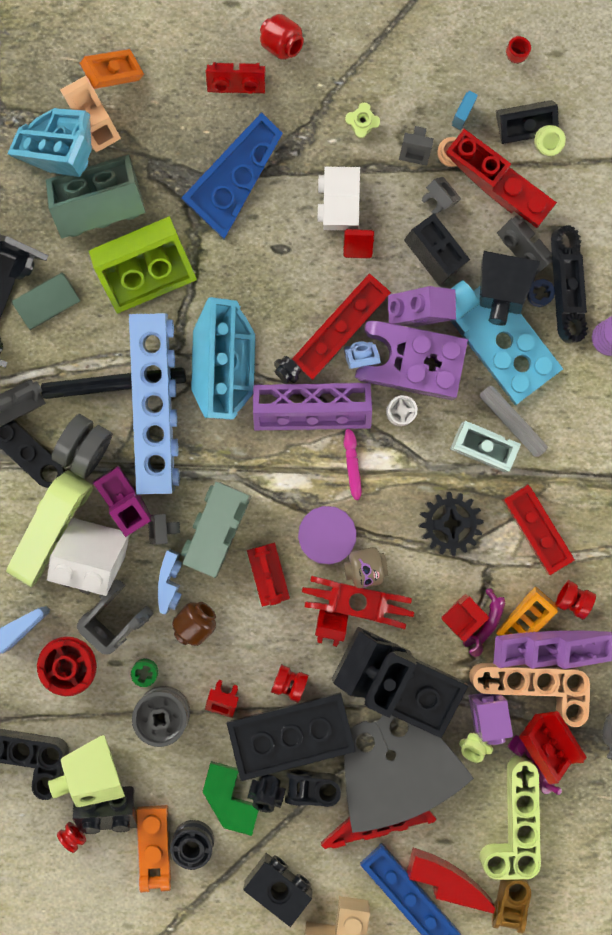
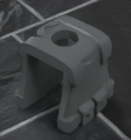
M117 579L113 581L107 595H99L101 600L94 608L85 613L77 623L79 633L104 655L114 652L127 640L126 637L133 630L141 628L153 615V611L146 606L132 618L117 636L108 630L96 617L126 586Z

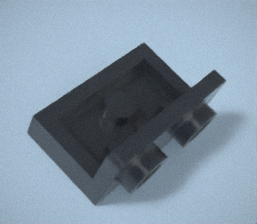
M132 786L122 787L125 795L123 798L83 807H76L73 804L72 819L79 832L97 834L100 830H112L121 833L129 831L130 828H137L134 788Z

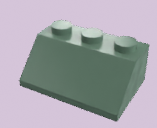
M129 155L89 166L82 172L80 177L60 175L46 179L49 211L61 238L79 236L84 231L94 228H105L114 222L124 219L131 220L140 214L146 213L142 194Z

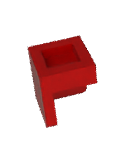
M464 594L441 617L443 622L463 642L469 639L490 618L467 594Z

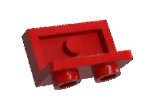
M558 711L535 714L519 736L548 784L559 783L571 764L584 763L587 758Z

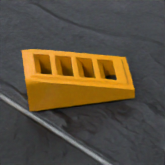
M535 586L498 628L496 634L498 636L512 634L508 630L511 626L518 633L539 632L558 612V607L555 606V602ZM536 601L546 608L543 612L534 605ZM529 610L538 618L534 621L525 612ZM519 618L529 626L528 630L517 622Z

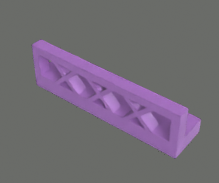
M371 383L253 385L254 431L369 429L372 422ZM352 393H365V402H352L347 397ZM293 394H302L307 398L302 403H293L289 400ZM322 394H332L336 397L332 402L323 403L318 399ZM260 395H273L277 398L271 404H259Z

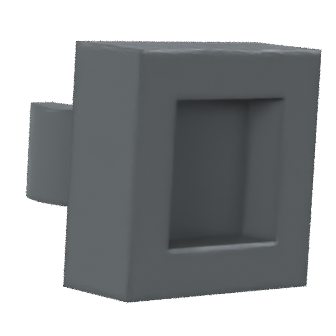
M415 126L413 134H404L399 160L427 166L434 138L425 137L427 128Z
M444 177L434 179L426 187L429 193H426L422 198L423 203L428 202L431 198L436 199L437 206L431 211L432 214H437L443 209L451 208L461 200V197Z
M166 514L151 515V521L148 523L150 544H168L167 534H179L180 522H166Z

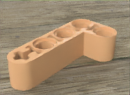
M480 663L473 666L470 670V682L483 694L556 696V711L560 713L565 723L572 727H580L588 720L590 681L588 676L576 667L562 669L558 665L531 669L526 664L499 668L493 663ZM484 672H486L492 678H499V683L495 679H487L485 685H483L478 680V677H483ZM515 672L520 673V682L516 686H508L507 679L509 675ZM548 673L550 676L548 685L538 687V677ZM578 674V685L574 688H568V678L571 675ZM577 704L578 713L574 717H567V708Z

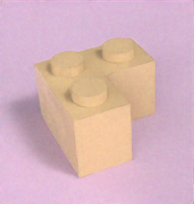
M339 896L335 925L306 921L304 935H367L370 916L368 900Z

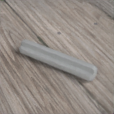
M493 386L486 387L480 393V398L534 457L541 456L548 447Z

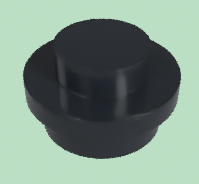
M284 356L282 359H277L274 362L276 368L274 372L283 382L288 383L290 381L296 383L298 381L301 369L295 361Z

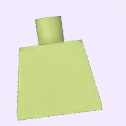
M104 735L62 757L60 761L64 775L48 781L53 799L70 793L76 807L125 797L110 748Z

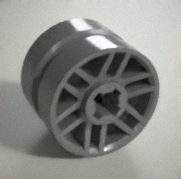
M77 414L61 434L51 459L65 468L71 465L73 473L86 479L94 471L105 454L113 433L100 425L93 428L92 420Z
M159 686L149 690L143 695L133 710L132 726L136 735L141 741L154 747H164L173 744L181 737L189 722V703L186 697L173 687ZM163 712L164 714H166L164 716L165 718H162L160 720L159 718H157L159 716L158 714H161Z

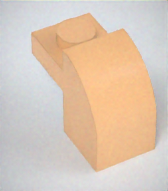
M86 75L60 89L71 110H84L90 114L91 145L96 153L121 139Z

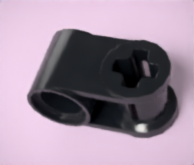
M300 769L286 771L289 785L288 795L285 796V803L296 806L314 805L330 807L337 804L340 800L342 785L339 777L335 774L310 772ZM298 782L300 783V792L297 791ZM324 784H332L336 788V792L333 795L327 796L321 792L320 788Z

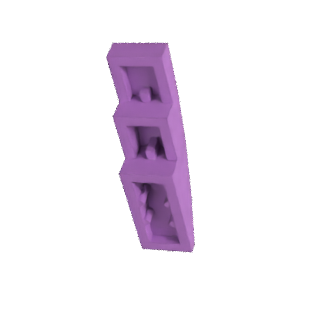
M541 631L500 635L495 638L493 664L499 668L526 664L531 669L558 665L562 669H569L612 661V632Z

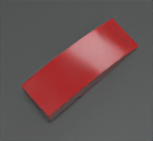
M412 848L407 868L409 880L433 885V892L438 900L494 914L495 906L490 896L465 872L432 853Z

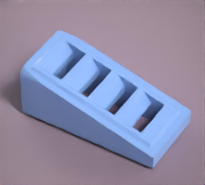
M47 606L37 608L1 627L0 654L13 648L50 613V609Z

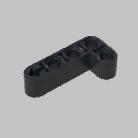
M0 729V763L34 768L32 779L33 794L41 800L53 798L50 789L43 785L42 778L48 777L52 780L64 775L60 760L69 754L67 743L58 737ZM18 743H24L28 746L29 755H22L19 752ZM47 748H55L59 753V759H50L47 755Z

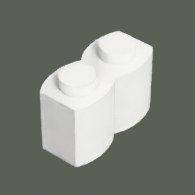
M325 167L324 175H319L318 193H324V204H318V222H323V230L359 228L360 167Z

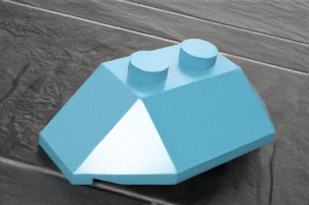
M53 108L37 117L29 125L24 124L19 127L7 154L49 173L80 177L88 166V158L92 151L90 114L84 110Z
M208 298L193 330L191 390L204 418L232 420L253 394L255 333L240 310L241 307L236 300Z

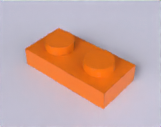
M130 49L84 56L79 63L94 89L136 82L144 75Z

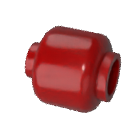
M276 14L266 19L261 25V46L278 59L286 60L293 58L302 49L304 43L302 28L287 16Z

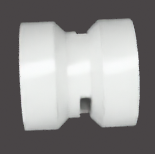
M400 395L388 404L386 415L393 425L402 427L415 419L418 408L412 398Z

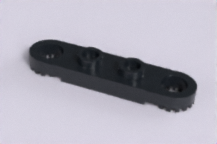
M571 225L557 228L551 235L557 331L559 337L568 344L585 339L587 335L586 330H588L585 319L587 306L583 255L580 252L582 240H579L581 237L578 235L579 231L575 230V227H571ZM564 234L569 239V247H565V244H562L564 243V241H561ZM569 321H572L576 327L575 335H571L572 333L569 332Z
M16 420L0 427V448L39 485L49 488L52 482L44 480L42 472L46 466L53 465L57 469V477L65 472L63 466L51 459L52 454Z

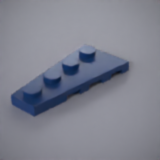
M262 112L181 198L223 240L227 236L283 134Z

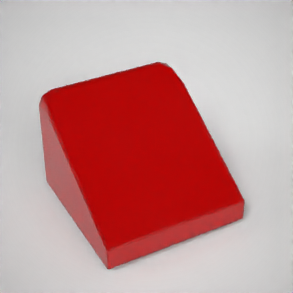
M346 229L344 231L343 256L345 258H371L373 255L374 231Z

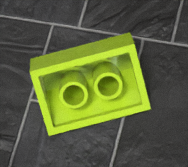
M170 216L88 250L93 268L117 314L197 280Z

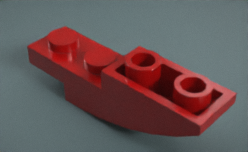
M466 129L462 130L446 151V155L487 195L511 214L516 212L536 228L540 226L557 203L510 168L511 163Z

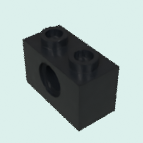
M265 853L244 880L243 891L291 927L312 900L311 883L301 874L295 876L287 869L288 865L278 856L274 855L272 858L269 854ZM277 882H282L288 888L284 892H277L272 886Z

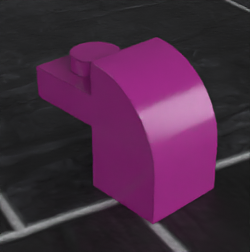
M119 465L93 481V484L110 507L109 514L125 537L151 521V515L140 494L136 495V488L132 486Z

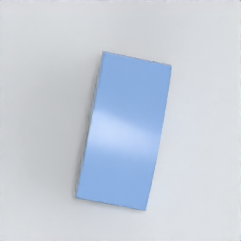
M359 341L351 346L344 347L349 369L381 363L376 344H373V342Z
M171 549L166 551L158 581L159 611L164 615L170 609H176L182 595L177 592L180 585L169 581L171 577H177L182 566V562L178 560L181 554Z

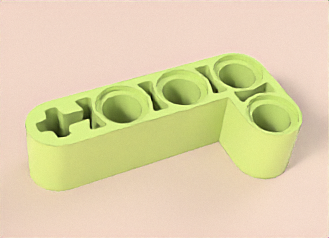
M67 470L52 482L6 569V573L31 588L37 583L50 561V555L75 512L84 505L92 493L93 484L70 470Z
M523 755L522 757L514 756L507 764L508 843L488 844L482 848L479 856L486 874L496 880L531 879L539 873L541 867L539 773L529 758ZM522 766L528 769V771L523 772V781L526 785H523L522 779L517 773L522 771ZM521 796H530L529 803L526 806L518 807L516 805L517 800ZM525 825L530 826V832L526 836L521 837L517 835L519 828ZM499 856L502 858L499 865L494 867L488 865L492 857ZM521 857H531V861L526 866L518 865Z

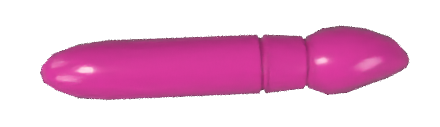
M346 429L343 446L346 449L351 495L358 501L361 497L362 488L355 449L357 440L353 431Z

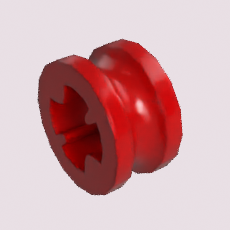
M68 822L65 825V830L57 832L60 843L72 853L78 850V845H83L86 842L83 832H79L77 826L72 822Z

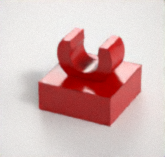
M319 610L315 636H318V643L322 644L323 638L333 639V646L335 647L339 645L340 641L344 642L348 615Z
M219 680L216 683L215 690L210 689L205 710L233 718L239 697H236L238 686L233 685L232 691L227 694L221 691L223 681Z

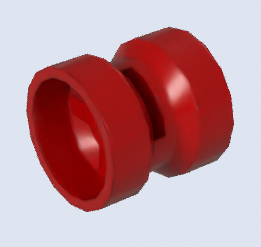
M568 580L561 588L555 606L562 610H570L574 616L584 620L594 606L596 594L589 590L583 591L578 588L576 583Z
M281 664L271 693L276 695L285 694L289 696L290 700L299 703L309 675L303 672L294 673L290 670V667Z

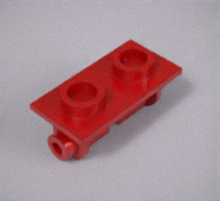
M213 62L212 65H207L205 70L207 92L265 94V66H260V63H239V70H234V63Z
M275 542L247 550L262 607L281 603V601L289 600L290 596Z

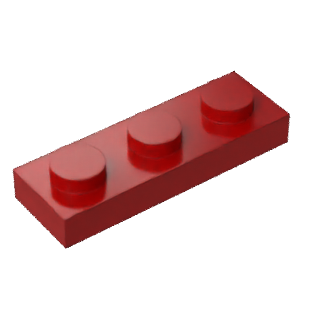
M529 484L502 499L548 575L554 574L575 561Z

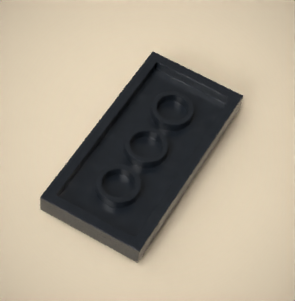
M341 692L227 721L226 723L240 781L356 752Z

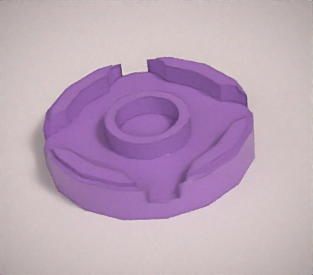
M322 506L313 509L303 518L299 526L298 540L302 551L308 558L319 564H334L342 561L351 553L356 543V529L353 520L346 512L337 507Z

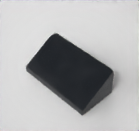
M552 100L496 110L502 144L533 139L537 131L546 125L559 127L558 104Z

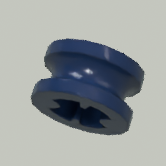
M536 280L533 282L528 294V302L535 307L546 306L554 298V286L548 280ZM542 286L546 289L544 293H548V296L538 300L535 298L537 293L533 294V290H538Z

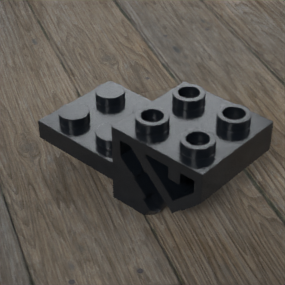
M357 627L332 677L333 684L348 695L365 698V705L369 709L389 718L392 715L440 738L443 737L468 688L467 682L415 659L410 650L360 627Z

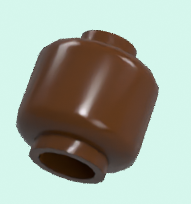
M190 602L186 604L172 622L175 638L183 645H201L216 629L215 612L204 602Z

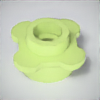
M365 102L361 103L354 112L347 113L345 117L346 123L351 125L355 135L359 138H364L373 128H377L380 125V118L374 116L370 110V105ZM365 118L366 121L362 123L360 119Z
M469 733L468 738L461 739L459 742L463 756L471 762H482L486 754H492L493 747L487 744V742H483L475 733Z

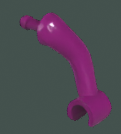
M491 588L486 590V594L492 600L489 606L490 612L488 616L490 618L475 636L472 635L463 642L465 647L476 643L475 648L469 651V654L474 657L482 654V644L497 628L506 604L505 598H497Z
M515 735L507 747L517 756L522 757L525 753L538 769L539 789L542 793L549 794L553 791L555 794L560 795L562 793L561 788L554 786L555 784H548L520 737Z

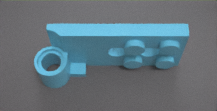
M461 280L451 288L455 289L456 320L450 321L462 337L468 339V345L514 405H517L563 370L562 366L522 314L509 312L506 325H494L489 322L491 309L480 306V286L473 291L465 281ZM506 333L510 336L511 345L509 348L502 349L496 344L498 334ZM517 356H523L528 360L529 368L526 372H519L515 369L514 360Z

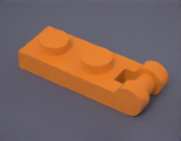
M168 806L138 807L137 830L140 893L150 892V889L159 888L161 892L170 891ZM160 868V876H150V869Z

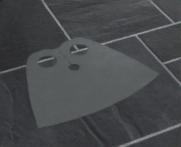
M382 715L380 720L374 723L363 721L354 725L350 729L356 752L344 755L346 795L352 833L379 829L416 817L456 794L474 778L440 737L407 723L408 731L404 736H394L389 728L391 721L396 718L392 715L390 718ZM362 733H369L374 738V747L369 752H362L356 745L357 737ZM388 749L396 753V758L392 761L386 758Z

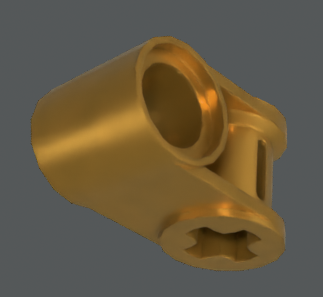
M526 879L500 880L497 899L494 903L495 911L494 914L492 913L493 928L498 929L502 926L516 929L520 934L524 933L531 899V889ZM514 884L522 885L521 889L517 892L509 891L510 887Z

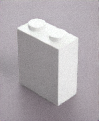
M72 518L50 555L47 581L106 596L126 556L129 535L125 537L121 530Z

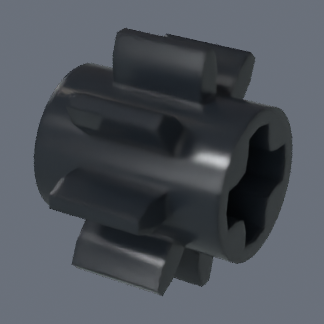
M260 776L259 781L252 780L247 798L253 800L252 806L256 810L270 813L274 811L275 806L281 808L286 788L280 787L281 781L275 776Z

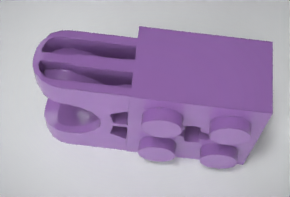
M372 320L366 322L365 333L368 337L379 340L388 347L389 360L381 366L358 368L355 374L356 379L361 382L447 400L457 398L468 339ZM430 358H433L438 367L430 371L429 365L424 364V360L428 361Z

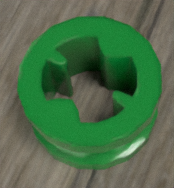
M147 658L138 660L131 670V679L139 687L151 686L158 676L156 663ZM143 666L149 667L148 672L152 671L153 673L152 676H147L146 680L140 679L141 674H137V669L141 670Z

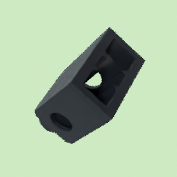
M488 251L483 252L480 277V306L491 309L490 323L503 326L507 323L509 312L521 314L535 280L540 261Z

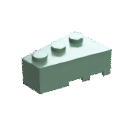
M215 481L214 486H210L204 499L207 504L203 513H198L192 528L196 529L192 541L187 539L181 552V556L185 557L183 564L216 578L252 496L224 483Z

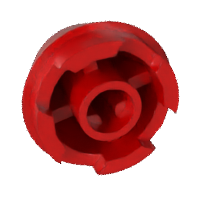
M69 636L59 637L50 641L40 652L37 661V672L41 683L50 692L59 696H74L86 690L93 682L97 670L96 658L92 649L84 641Z

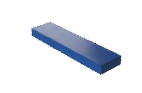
M383 843L360 862L361 867L421 935H461L456 926L416 881L409 880L408 872Z

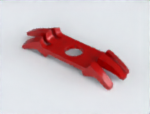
M311 576L310 581L330 586L332 591L308 587L302 588V593L329 600V604L305 601L304 607L337 612L373 620L401 629H406L407 624L385 617L384 613L414 617L413 611L387 604V600L411 604L412 598L366 588H356L353 585ZM356 593L364 595L367 600L366 606L359 611L352 609L349 605L350 597Z

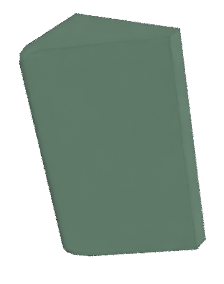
M60 273L14 299L12 304L29 330L79 303L80 299L67 276Z

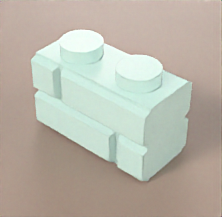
M464 421L459 426L450 450L502 472H509L521 444L510 439L505 440V437Z

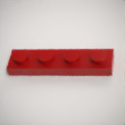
M369 273L297 352L292 360L313 381L388 298L391 292Z

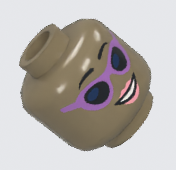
M375 547L351 551L349 562L344 563L346 580L352 579L356 588L382 584L384 577L388 576L385 554L379 553Z

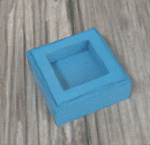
M471 91L466 92L452 121L453 127L462 130L478 97L477 94Z

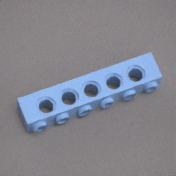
M166 313L129 314L136 495L172 494L175 486L180 484L179 468H174V456H178L179 446L178 439H173L172 428L177 427V409H172L171 397H176V380H171L170 368L175 367V351L169 350V338H174L173 320H168V314ZM152 335L158 337L161 343L159 350L155 353L149 352L145 346L147 338ZM152 365L159 367L162 372L161 379L156 383L151 382L147 378V370ZM152 395L160 397L163 402V407L159 412H154L148 407V399ZM157 425L163 429L164 438L161 441L151 439L149 436L151 426ZM153 455H159L164 459L165 468L163 470L152 468L150 459Z

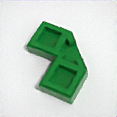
M211 761L203 788L204 796L224 829L252 836L258 810L252 806V802L232 797L238 769Z

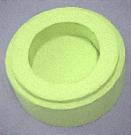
M554 125L543 126L537 131L534 138L536 149L547 156H554L561 152L566 142L562 129Z

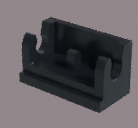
M435 213L415 226L404 239L405 243L439 286L470 261L469 257Z

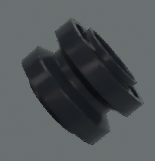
M188 820L177 827L170 847L171 856L177 865L184 869L195 870L208 863L214 846V835L211 828L199 820ZM186 842H196L199 847L191 848Z

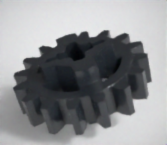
M446 492L445 499H442L437 494L435 495V504L431 502L425 503L429 511L420 512L419 514L425 518V522L418 524V527L426 528V532L421 536L422 539L430 538L431 542L428 547L433 549L438 545L439 553L442 555L446 549H449L450 555L455 556L457 548L466 553V544L469 543L475 546L477 543L473 536L482 535L483 533L476 529L477 525L484 523V520L476 519L475 516L481 511L480 508L472 509L470 507L473 504V499L463 502L462 493H458L455 499H453L451 492ZM456 505L462 507L469 517H462L457 512ZM444 506L443 513L439 518L432 519L436 510ZM450 515L453 520L458 522L457 526H453L451 532L448 527H444V521H448ZM464 528H469L467 535L459 541V534ZM433 530H440L445 535L446 543L440 541L433 533Z

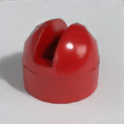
M521 36L513 37L506 48L508 60L516 64L524 62L531 52L530 42Z

